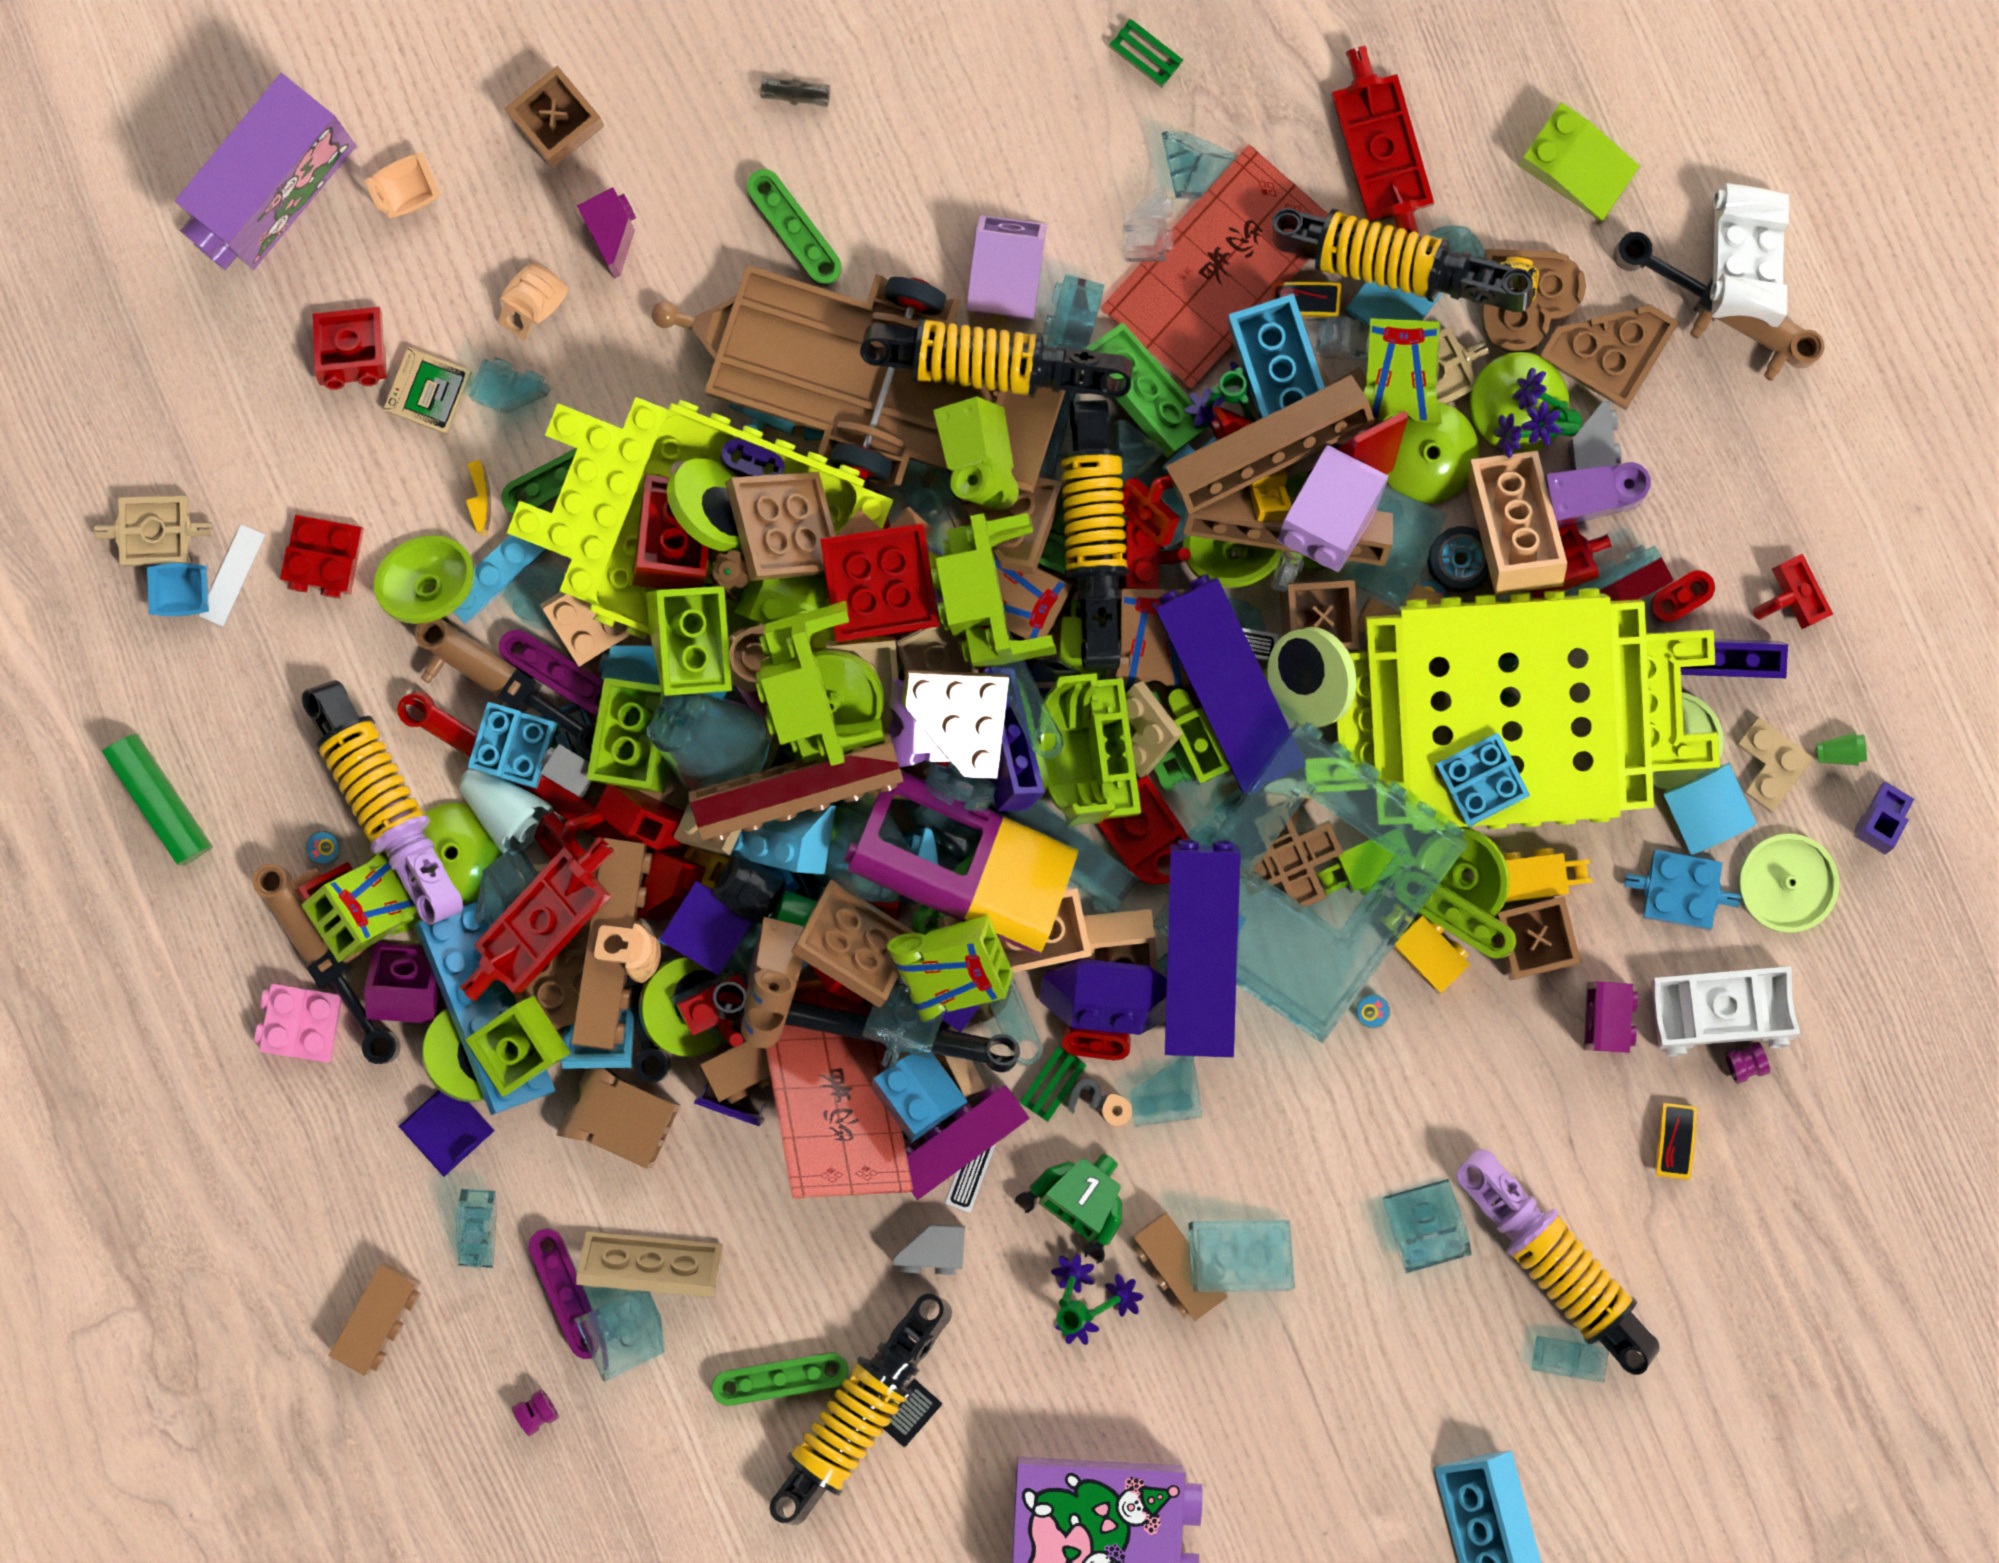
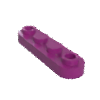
M511 630L502 636L499 642V652L506 662L591 715L598 717L599 706L597 701L602 694L604 683L602 679L581 666L578 667L573 661L522 630ZM516 644H522L524 647L520 654H513L512 652Z
M546 1228L539 1230L533 1234L529 1241V1252L568 1344L577 1357L582 1359L594 1358L603 1350L605 1336L584 1286L576 1285L577 1270L564 1239L554 1229ZM544 1239H549L553 1242L554 1247L551 1252H545L542 1249L541 1244ZM586 1334L591 1335L594 1339V1344L591 1347H586L582 1343V1337Z

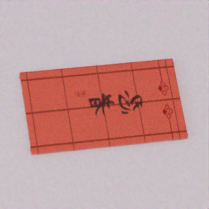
M1249 144L1101 306L1104 314L1110 316L1117 324L1124 323L1152 355L1180 378L1187 387L1193 389L1234 344L1227 323L1228 314L1272 301L1283 289L1284 282H1290L1311 259L1290 252H1283L1276 248L1273 242L1272 219L1275 213L1285 208H1291L1322 218H1327L1328 213L1256 151L1255 147ZM1284 229L1282 231L1291 232L1293 229Z
M821 980L797 982L793 996L795 1001L880 1017L879 1007L869 1001L858 1004L829 993ZM785 1025L779 1041L775 1045L766 1048L792 1199L911 1192L913 1186L902 1129L871 1087L873 1079L890 1067L886 1044Z

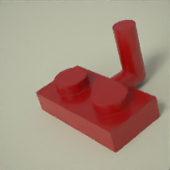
M1169 475L1154 479L1150 489L1137 478L1128 479L1122 490L1124 498L1121 502H1118L1124 506L1123 514L1160 547L1169 545L1180 520V516L1161 500L1163 491L1173 488Z
M1126 520L1123 526V530L1126 533V537L1123 540V544L1126 545V551L1122 554V558L1127 561L1129 575L1122 577L1121 589H1158L1159 564L1175 565L1188 561L1191 557L1190 550L1188 548H1180L1174 551L1159 550V545L1131 520Z
M1803 554L1771 569L1783 594L1753 609L1754 617L1761 620L1790 605L1801 629L1833 615Z
M595 811L570 819L563 824L557 815L551 812L542 815L534 839L551 861L564 846L571 848L580 858L585 850L574 839L576 832L602 824L603 816L599 811Z
M737 973L676 1003L690 1035L694 1036L717 1025L726 1042L734 1047L742 1045L743 1036L734 1030L730 1020L719 1018L711 1006L713 992L721 983L735 982L747 991L740 974ZM724 992L717 997L719 1000L729 1004L742 1003L740 997L732 992Z

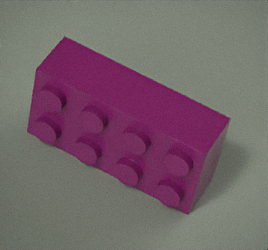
M994 1083L979 1094L982 1098L980 1103L973 1108L967 1103L953 1113L951 1116L955 1121L944 1128L939 1123L923 1135L926 1139L925 1143L918 1148L912 1143L903 1149L910 1191L917 1200L1030 1119L1006 1084L999 1087L997 1083Z

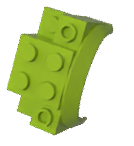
M984 513L970 516L971 525L947 529L948 540L942 541L945 556L935 558L937 569H932L931 572L935 590H937L939 598L943 597L944 601L938 603L941 623L944 624L945 631L951 630L955 639H965L961 641L965 661L971 660L974 669L977 670L1057 654L1052 635L1013 641L1009 640V635L1007 634L1005 611L994 554L991 548L1004 541L1032 533L1033 528L1029 514L1025 513L987 521ZM991 625L990 628H985V630L981 626Z
M846 601L764 624L765 635L760 636L764 656L770 657L761 660V672L756 673L758 681L756 682V688L761 703H768L766 705L768 714L766 715V721L771 736L777 734L780 745L791 742L794 754L801 753L803 763L828 757L831 766L845 762L844 752L885 741L881 719L854 724H835L818 663L809 644V636L849 622ZM791 657L792 659L799 658L798 660L790 661Z
M1097 673L1059 677L1043 702L1040 717V744L1045 770L1049 776L1048 792L1055 806L1065 815L1066 826L1101 823L1107 818L1141 814L1123 678L1097 680Z

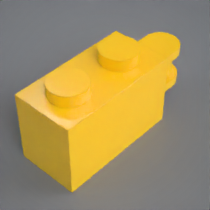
M1554 848L1534 850V857L1521 858L1520 852L1503 854L1510 880L1506 902L1569 894L1568 886L1593 883V878H1589L1587 867L1588 864H1591L1590 859L1565 862L1564 853L1555 854ZM1574 866L1575 880H1568L1566 867Z
M1395 902L1392 905L1394 909L1386 917L1382 915L1379 918V921L1396 938L1390 945L1437 994H1441L1470 966V963L1466 960L1469 954L1456 941L1450 944L1441 935L1445 931L1442 927L1426 919L1423 915L1414 920ZM1404 919L1409 926L1400 933L1395 926Z

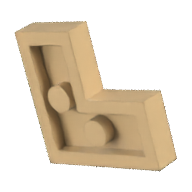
M1141 681L1134 684L1125 694L1128 718L1137 730L1132 736L1131 741L1135 770L1139 777L1148 775L1183 734L1150 689Z
M1760 717L1754 720L1736 744L1763 765L1743 793L1770 813L1774 812L1813 760L1811 755Z

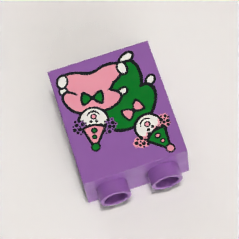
M280 73L176 198L175 202L190 216L189 220L179 231L225 271L236 257L252 270H255L356 148V144L334 114L283 73Z
M1017 1457L1012 1563H1199V1554L1181 1552L1183 1525H1201L1202 1484L1185 1483V1471L1182 1465Z

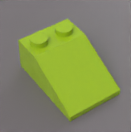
M1562 102L1558 105L1518 165L1601 222H1603L1640 167L1637 162L1593 123Z
M825 575L750 581V578H748V583L743 590L735 613L766 624L823 607L827 586Z
M724 586L646 592L648 625L662 696L732 691Z

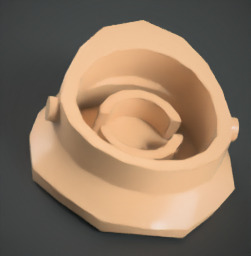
M763 624L745 627L728 637L731 681L733 685L743 692L757 691L756 682L758 681L756 673L761 672V660L770 657L764 656L760 642V636L765 635Z

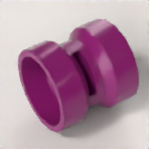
M1759 1041L1749 1044L1742 1051L1734 1049L1725 1052L1730 1074L1736 1084L1748 1081L1749 1077L1753 1075L1761 1077L1770 1074L1769 1062L1764 1048Z
M543 1389L534 1393L528 1402H520L512 1407V1412L517 1422L529 1437L538 1432L542 1424H550L559 1418L554 1404Z

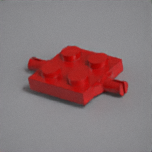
M1575 523L1558 528L1567 560L1563 586L1530 590L1533 597L1543 598L1545 591L1566 590L1600 578L1593 554L1607 548H1612L1608 534L1588 541L1587 538L1580 534Z

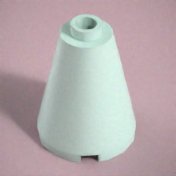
M468 769L460 778V793L499 851L507 858L515 857L511 853L514 850L519 849L524 852L535 843L534 835L542 815L554 812L553 806L547 801L508 780L473 769Z

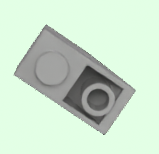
M1603 401L1577 434L1569 441L1568 450L1571 470L1607 465L1614 466L1621 463L1619 443H1614L1613 430H1617L1618 426L1617 414L1615 409H1610V401Z
M558 744L556 749L550 747L540 762V765L544 767L541 774L583 798L593 782L586 779L589 762Z
M930 1224L894 1256L893 1265H900V1272L921 1273V1267H934L935 1274L955 1275V1269L963 1268L965 1226Z

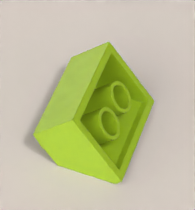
M604 678L586 779L634 790L665 794L682 695L662 696L660 685Z

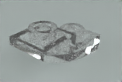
M1281 549L1270 580L1271 587L1274 590L1286 593L1288 585L1293 584L1296 577L1300 576L1304 565L1301 553Z

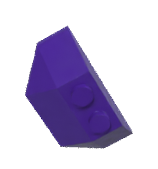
M1076 959L1062 964L1053 970L1048 969L1042 972L1039 1001L1071 1028L1141 1035L1165 1021L1167 978L1147 965Z

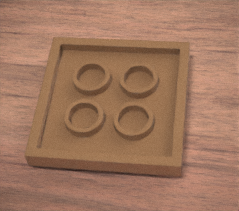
M819 472L732 477L725 482L750 581L825 575L820 538L833 537L836 534Z
M831 879L820 895L791 953L881 1008L899 976L887 949V944L896 936L916 932Z

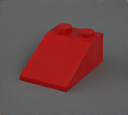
M1403 411L1358 434L1337 450L1386 475L1394 469L1408 416L1406 412ZM1313 468L1307 472L1308 476L1312 472Z
M645 475L632 585L665 590L703 587L706 578L709 547L692 538L674 517L667 498V485L670 478Z

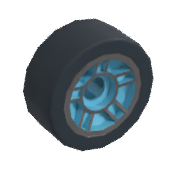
M1466 526L1448 528L1436 537L1429 548L1427 557L1429 573L1435 582L1448 591L1460 593L1473 590L1483 583L1490 574L1480 532L1475 528ZM1465 553L1467 555L1465 564H1456L1454 560L1455 555Z

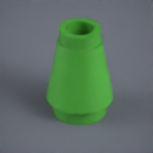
M1853 732L1816 743L1818 763L1859 766V762H1867L1864 734L1856 735Z

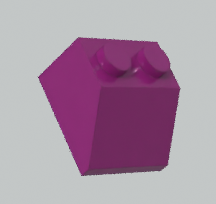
M614 187L577 205L615 279L621 275L635 232L631 221L636 219V216L625 194L623 193L618 196Z
M376 942L364 987L366 1019L431 1024L437 1015L441 990L423 946Z
M1603 981L1587 982L1584 1050L1630 1053V1046H1635L1637 1037L1636 1026L1631 1025L1632 1012H1637L1638 992L1633 991V984Z

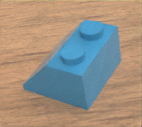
M920 1050L902 1058L876 1076L871 1085L874 1092L911 1143L968 1103L934 1054Z

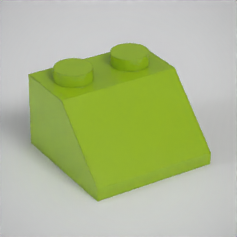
M534 995L515 1004L465 1039L502 1097L507 1096L571 1054Z

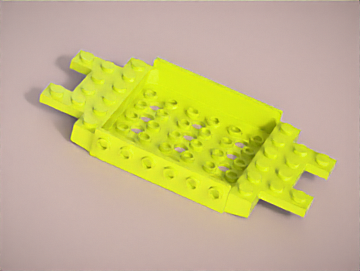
M635 397L623 429L557 403L545 436L577 448L553 512L550 513L519 501L507 533L571 558L559 591L591 603L589 611L595 613L594 620L613 627L615 621L628 626L627 633L645 640L647 633L650 634L646 592L665 590L632 585V566L635 561L645 475L670 478V469L674 463L679 461L686 462L696 458L709 459L721 464L720 456L723 446L730 440L740 439L779 455L784 461V474L819 472L835 534L842 529L858 509L883 529L894 500L863 488L865 480L858 478L860 471L841 464L838 470L826 465L828 460L826 457L810 451L807 457L794 452L796 446L776 438L773 444L761 439L763 436L761 431L745 425L742 431L729 426L730 419L713 412L710 418L697 413L698 406L680 399L677 405L670 403L668 409ZM735 450L733 454H730L731 461L737 463L739 459H743L741 458L742 452ZM767 463L766 467H762L764 469L763 474L770 475L771 472H775L773 471L774 465ZM742 548L738 549V551H740L743 555ZM928 551L931 570L937 569L935 558L942 556ZM707 559V570L704 583L713 584L714 582L709 577L711 573L713 574V570ZM734 586L730 589L738 600H740L745 586L742 588ZM827 586L823 607L830 606ZM729 598L726 600L728 637L745 627L762 624L735 613L738 603L736 604ZM833 627L812 634L809 644L813 653L826 650L827 641H835ZM791 657L790 661L798 660L799 658L792 659ZM897 659L898 676H899V673H900V671H901V666H900L899 661H898V659Z
M1599 588L1579 589V595L1565 596L1564 590L1545 591L1543 598H1530V593L1509 594L1510 600H1496V595L1475 596V602L1461 603V597L1440 598L1441 604L1427 605V599L1406 600V606L1399 607V615L1365 617L1367 651L1348 652L1356 672V693L1348 712L1337 721L1338 755L1304 757L1306 762V787L1311 793L1375 789L1377 823H1410L1413 830H1418L1419 833L1439 832V828L1466 827L1473 829V826L1487 825L1488 829L1507 828V824L1521 823L1523 827L1541 826L1542 822L1555 821L1558 825L1575 824L1576 820L1590 819V822L1601 823L1611 821L1610 818L1621 817V810L1654 808L1652 772L1720 767L1719 736L1717 732L1684 734L1681 667L1715 665L1714 630L1646 633L1645 602L1643 600L1610 601L1609 596L1600 594ZM1575 648L1584 649L1588 655L1587 663L1581 668H1574L1568 662V655ZM1504 653H1513L1518 658V666L1512 672H1504L1499 668L1498 660ZM1435 657H1443L1449 663L1448 672L1441 677L1434 676L1429 671V663ZM1575 683H1585L1589 688V696L1583 702H1575L1570 698V688ZM1507 687H1514L1520 693L1519 702L1512 707L1503 705L1500 700L1502 690ZM1438 691L1448 693L1451 698L1450 706L1444 711H1437L1431 706V697ZM1578 717H1585L1591 723L1590 732L1582 737L1574 735L1571 730L1572 722ZM1510 721L1519 723L1522 728L1521 736L1514 741L1506 740L1502 735L1503 726ZM1438 726H1448L1452 730V740L1446 745H1439L1433 740V731ZM1499 733L1510 756H1519L1523 760L1524 766L1519 774L1530 793V797L1468 827L1445 780L1435 775L1434 768L1439 761L1445 760ZM1581 751L1589 752L1593 758L1591 767L1585 771L1577 770L1573 765L1574 756Z

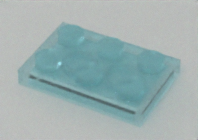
M1385 487L1376 510L1393 513V545L1385 566L1352 561L1343 581L1355 580L1356 587L1401 606L1413 583H1418L1429 558L1431 546L1438 537L1447 514Z
M1290 1220L1192 1221L1188 1223L1193 1292L1291 1291L1295 1289Z

